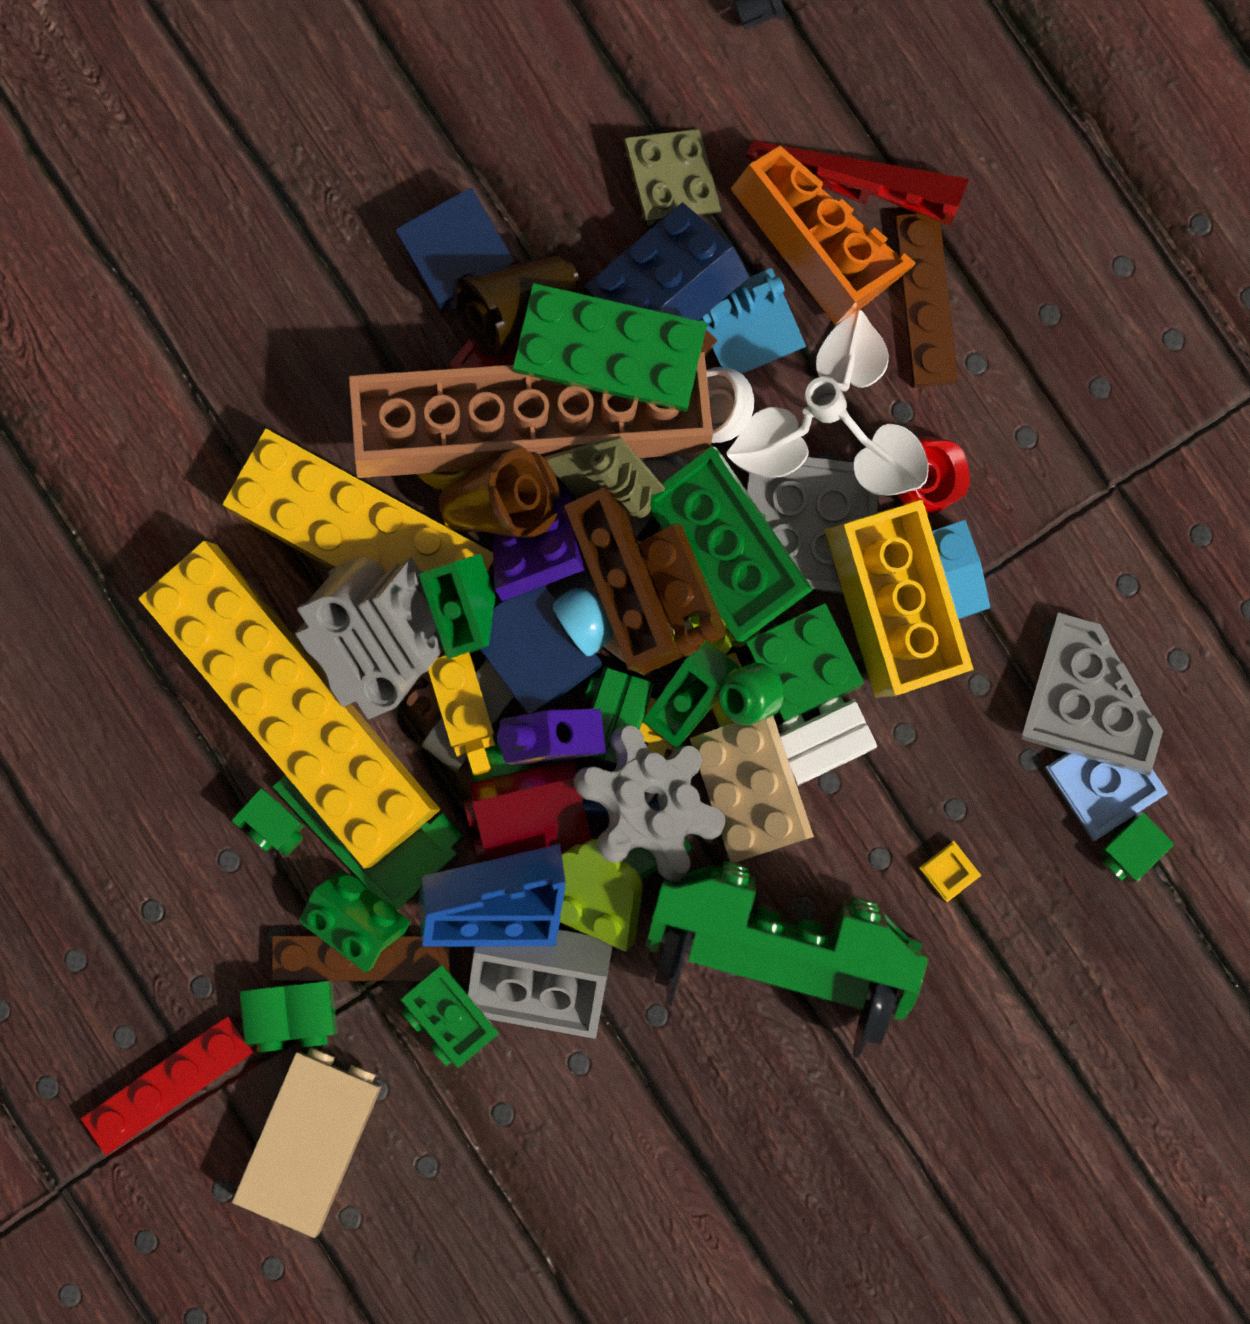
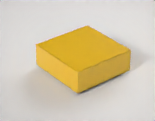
M952 841L918 868L945 903L981 876L955 841Z

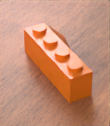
M779 146L749 164L731 190L836 325L855 311L866 306L909 271L916 263L905 253L900 257L885 244L888 239L875 227L870 231L851 214L854 209L842 198L840 201L832 198L822 189L823 182L783 147Z

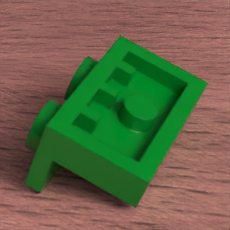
M444 965L438 967L401 999L406 1005V1008L401 1011L403 1016L417 1032L425 1028L435 1040L430 1045V1048L445 1066L453 1062L457 1068L461 1067L499 1034V1031Z

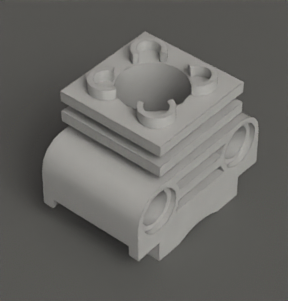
M359 557L331 569L328 572L330 576L308 602L301 604L297 608L305 623L295 633L307 653L313 656L324 669L329 680L330 689L341 706L344 707L357 702L367 719L383 714L398 706L421 674L427 672L444 649L419 574L423 573V571L419 569L412 557L405 559L401 565L398 563L392 565L387 571L371 558Z

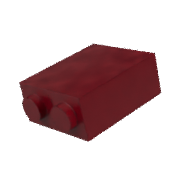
M573 759L469 783L471 800L464 801L469 826L478 825L481 838L474 840L479 863L560 844L561 855H563L572 846L584 845L592 840L583 798L574 786L576 769Z

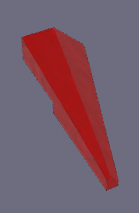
M752 141L746 158L756 161L780 145ZM781 146L823 182L822 188L865 205L869 196L872 195L951 226L969 178Z

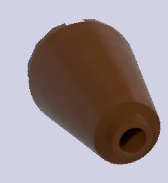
M521 447L510 449L446 486L439 497L440 514L443 520L453 528L522 538L537 536L546 532L556 519L557 512L552 513L554 499L559 498V486L555 473L547 460L539 453L532 454L526 451L527 448Z

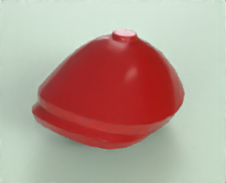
M928 436L918 437L928 460L927 481L919 489L897 495L904 504L923 500L926 513L934 514L943 511L967 493L970 485L969 468L966 456L957 443Z

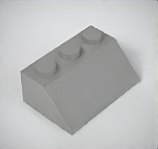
M558 930L556 946H475L468 995L490 1020L596 1039L613 946L590 935Z

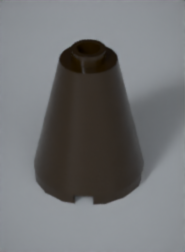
M553 256L468 273L456 279L453 285L454 304L457 312L463 309L466 312L469 323L463 325L475 347L487 357L494 355L497 357L505 354L520 341L533 283L576 293L579 276L570 261H564L559 256Z

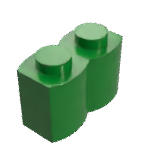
M332 981L240 991L245 1045L256 1044L257 1052L283 1050V1041L300 1039L301 1047L327 1045V1036L337 1034Z

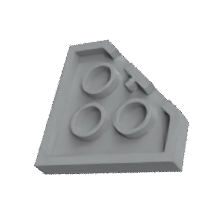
M1058 613L1021 740L1150 776L1163 733L1160 724L1155 716H1152L1140 695V690L1124 663H1121L1109 642L1110 639L1101 624Z

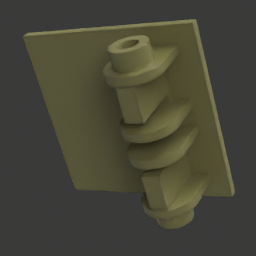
M700 129L623 139L626 148L624 156L626 160H629L633 175L631 182L636 186L634 194L639 198L643 213L641 214V220L647 222L648 228L654 227L682 202L697 215L721 211Z
M620 435L544 457L555 475L577 499L605 487L616 500L622 501L629 515L637 516L638 518L649 514L651 510V495L665 491V487Z

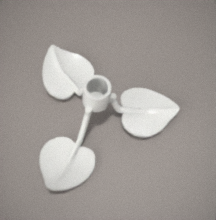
M861 310L855 311L840 322L819 349L816 359V369L819 377L811 381L806 388L805 399L809 406L803 409L804 419L801 427H799L795 415L790 411L779 407L765 408L751 417L746 428L738 435L734 444L727 451L728 458L748 473L771 478L786 476L800 468L808 457L809 450L801 436L809 431L812 418L815 417L824 423H832L841 419L857 439L866 446L856 455L854 460L856 479L865 490L879 496L897 495L921 488L926 483L928 477L926 453L918 438L910 430L900 425L886 424L881 426L876 431L873 439L870 440L846 411L847 403L842 391H847L850 384L859 388L874 384L883 376L889 362L888 349L883 338Z

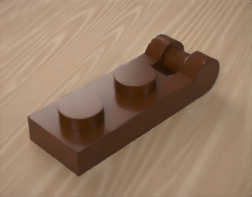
M672 524L640 542L638 546L675 632L674 641L678 650L684 656H689L700 650V644L707 640L713 643L724 637L726 634L724 624L682 525ZM699 615V625L693 627L691 618Z

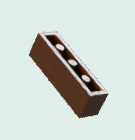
M603 487L564 505L628 669L644 675L682 658L683 654L675 644L674 631L638 546L639 543L622 501L616 500L612 493Z

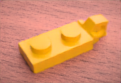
M470 652L447 659L446 656L437 658L428 671L451 747L454 748L457 757L465 754L468 755L474 776L489 772L491 767L485 748L495 745L493 739L495 734Z

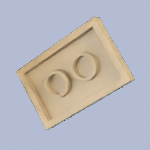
M774 716L750 726L738 725L734 722L689 738L692 747H695L702 757L700 772L711 805L720 809L725 817V825L721 835L730 862L736 863L814 837Z

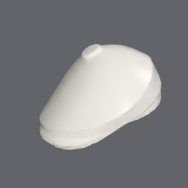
M715 367L706 370L713 430L711 443L728 441L738 436L746 428L754 410V396L748 380L734 369Z

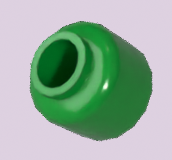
M750 663L728 672L721 680L722 687L718 692L720 706L725 715L738 725L750 726L777 714L783 705L785 694L780 676L772 667L764 663Z

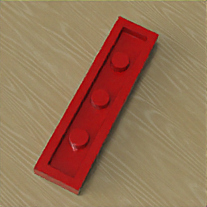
M227 1016L89 1112L81 1120L105 1156L109 1155L255 1052L250 1044L245 1045L243 1034L232 1018Z

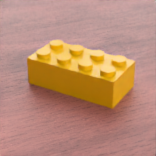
M923 500L896 506L824 529L875 698L897 696L973 670Z

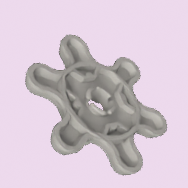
M621 726L614 730L610 739L611 746L617 757L615 770L608 772L598 767L582 768L575 775L574 786L583 798L601 803L609 814V827L597 840L599 853L604 859L613 863L620 862L627 857L632 848L642 847L650 851L654 856L658 870L666 880L678 882L685 878L690 868V859L684 846V837L688 834H696L705 839L718 837L725 825L724 814L720 809L702 803L698 791L691 786V778L698 773L702 763L701 754L695 747L679 746L665 760L660 754L651 753L648 750L643 735L638 728L634 726ZM645 792L659 794L657 797L660 805L659 811L653 810L647 805L644 798Z

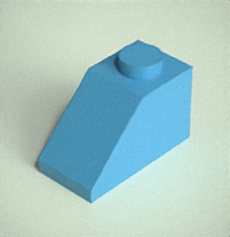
M966 520L932 531L958 620L990 609L981 561Z

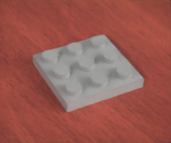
M807 457L800 468L786 476L771 478L749 473L747 493L760 512L766 515V521L812 587V591L843 594L824 529L877 513L879 495L870 493L860 485L855 476L853 462Z

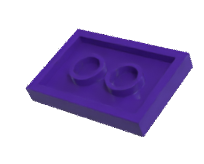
M557 478L559 498L554 499L552 513L557 512L555 521L546 532L529 538L492 533L494 585L502 601L584 570L582 550L564 505L577 500V498L559 478Z

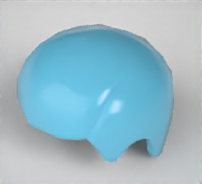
M573 588L554 602L553 610L568 635L586 656H592L612 640L614 631L601 598L596 592L587 588Z

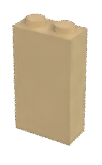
M310 1047L308 1054L301 1051L296 1052L232 1203L315 1238L322 1229L382 1086L373 1082L375 1078L374 1073L352 1064L349 1071L332 1065L334 1056Z

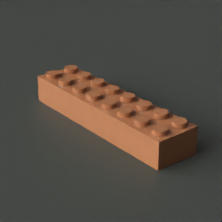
M704 352L700 354L687 412L514 373V365L349 376L357 478L475 470L510 449L527 448L526 451L532 454L539 453L541 456L546 457L618 435L623 438L639 458L702 454L711 447L713 438Z

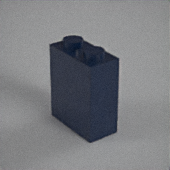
M545 585L507 599L496 606L493 610L489 646L479 649L527 714L541 712L602 667V663L596 654L586 656L568 635L553 610V604L556 600Z

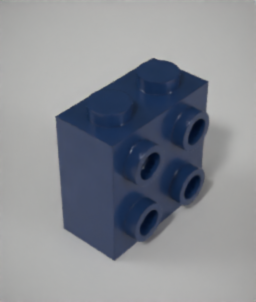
M472 187L395 229L401 245L440 313L448 309L451 312H457L453 298V285L456 279L464 274L515 264L514 259Z

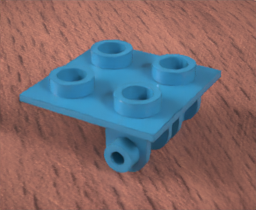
M772 268L746 279L700 319L701 322L707 323L706 330L718 340L713 350L721 367L731 368L743 374L806 347L783 294L785 292L783 283L779 276H775Z

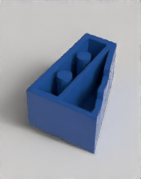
M560 844L422 876L418 905L422 947L556 946L566 885Z

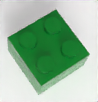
M826 603L745 642L744 648L751 663H764L772 667L780 676L785 694L783 705L777 712L781 724L811 712L837 697H842L859 689L864 684Z

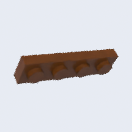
M918 213L896 215L895 227L898 254L901 257L905 253L916 263L901 276L913 388L957 384L958 374L941 224L939 221Z
M273 936L272 981H423L441 965H444L450 972L451 947H422L421 937L401 936L381 951L371 970L364 972L318 936Z

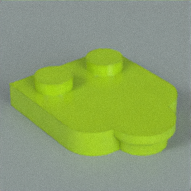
M590 840L584 845L572 846L562 855L566 885L560 922L625 952L628 951L635 944L643 889L639 874L627 863L622 861L613 863L604 859L599 853L597 840Z

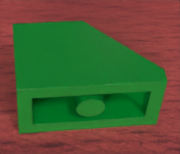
M477 554L420 573L419 577L447 659L489 646L495 593L482 555Z
M707 640L700 646V650L686 658L643 721L678 748L719 700L718 692L722 687L721 680L728 672L740 668V666Z

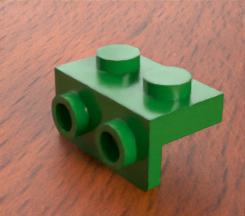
M344 870L339 871L314 889L299 919L303 926L364 972H368L374 967L381 951L404 935L411 922L400 914L394 906L383 901L363 886L357 878L350 876Z

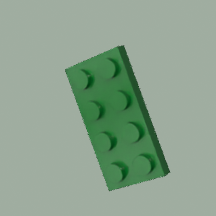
M533 283L513 372L687 412L707 323Z
M711 446L662 484L665 487L664 492L651 495L650 511L662 529L672 524L682 525L719 615L737 641H745L813 590L720 451L714 446Z

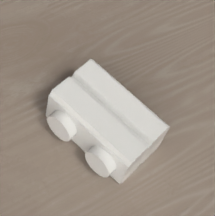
M841 696L819 706L818 710L821 715L807 722L800 715L778 726L797 786L877 748L875 739L855 699L844 703Z

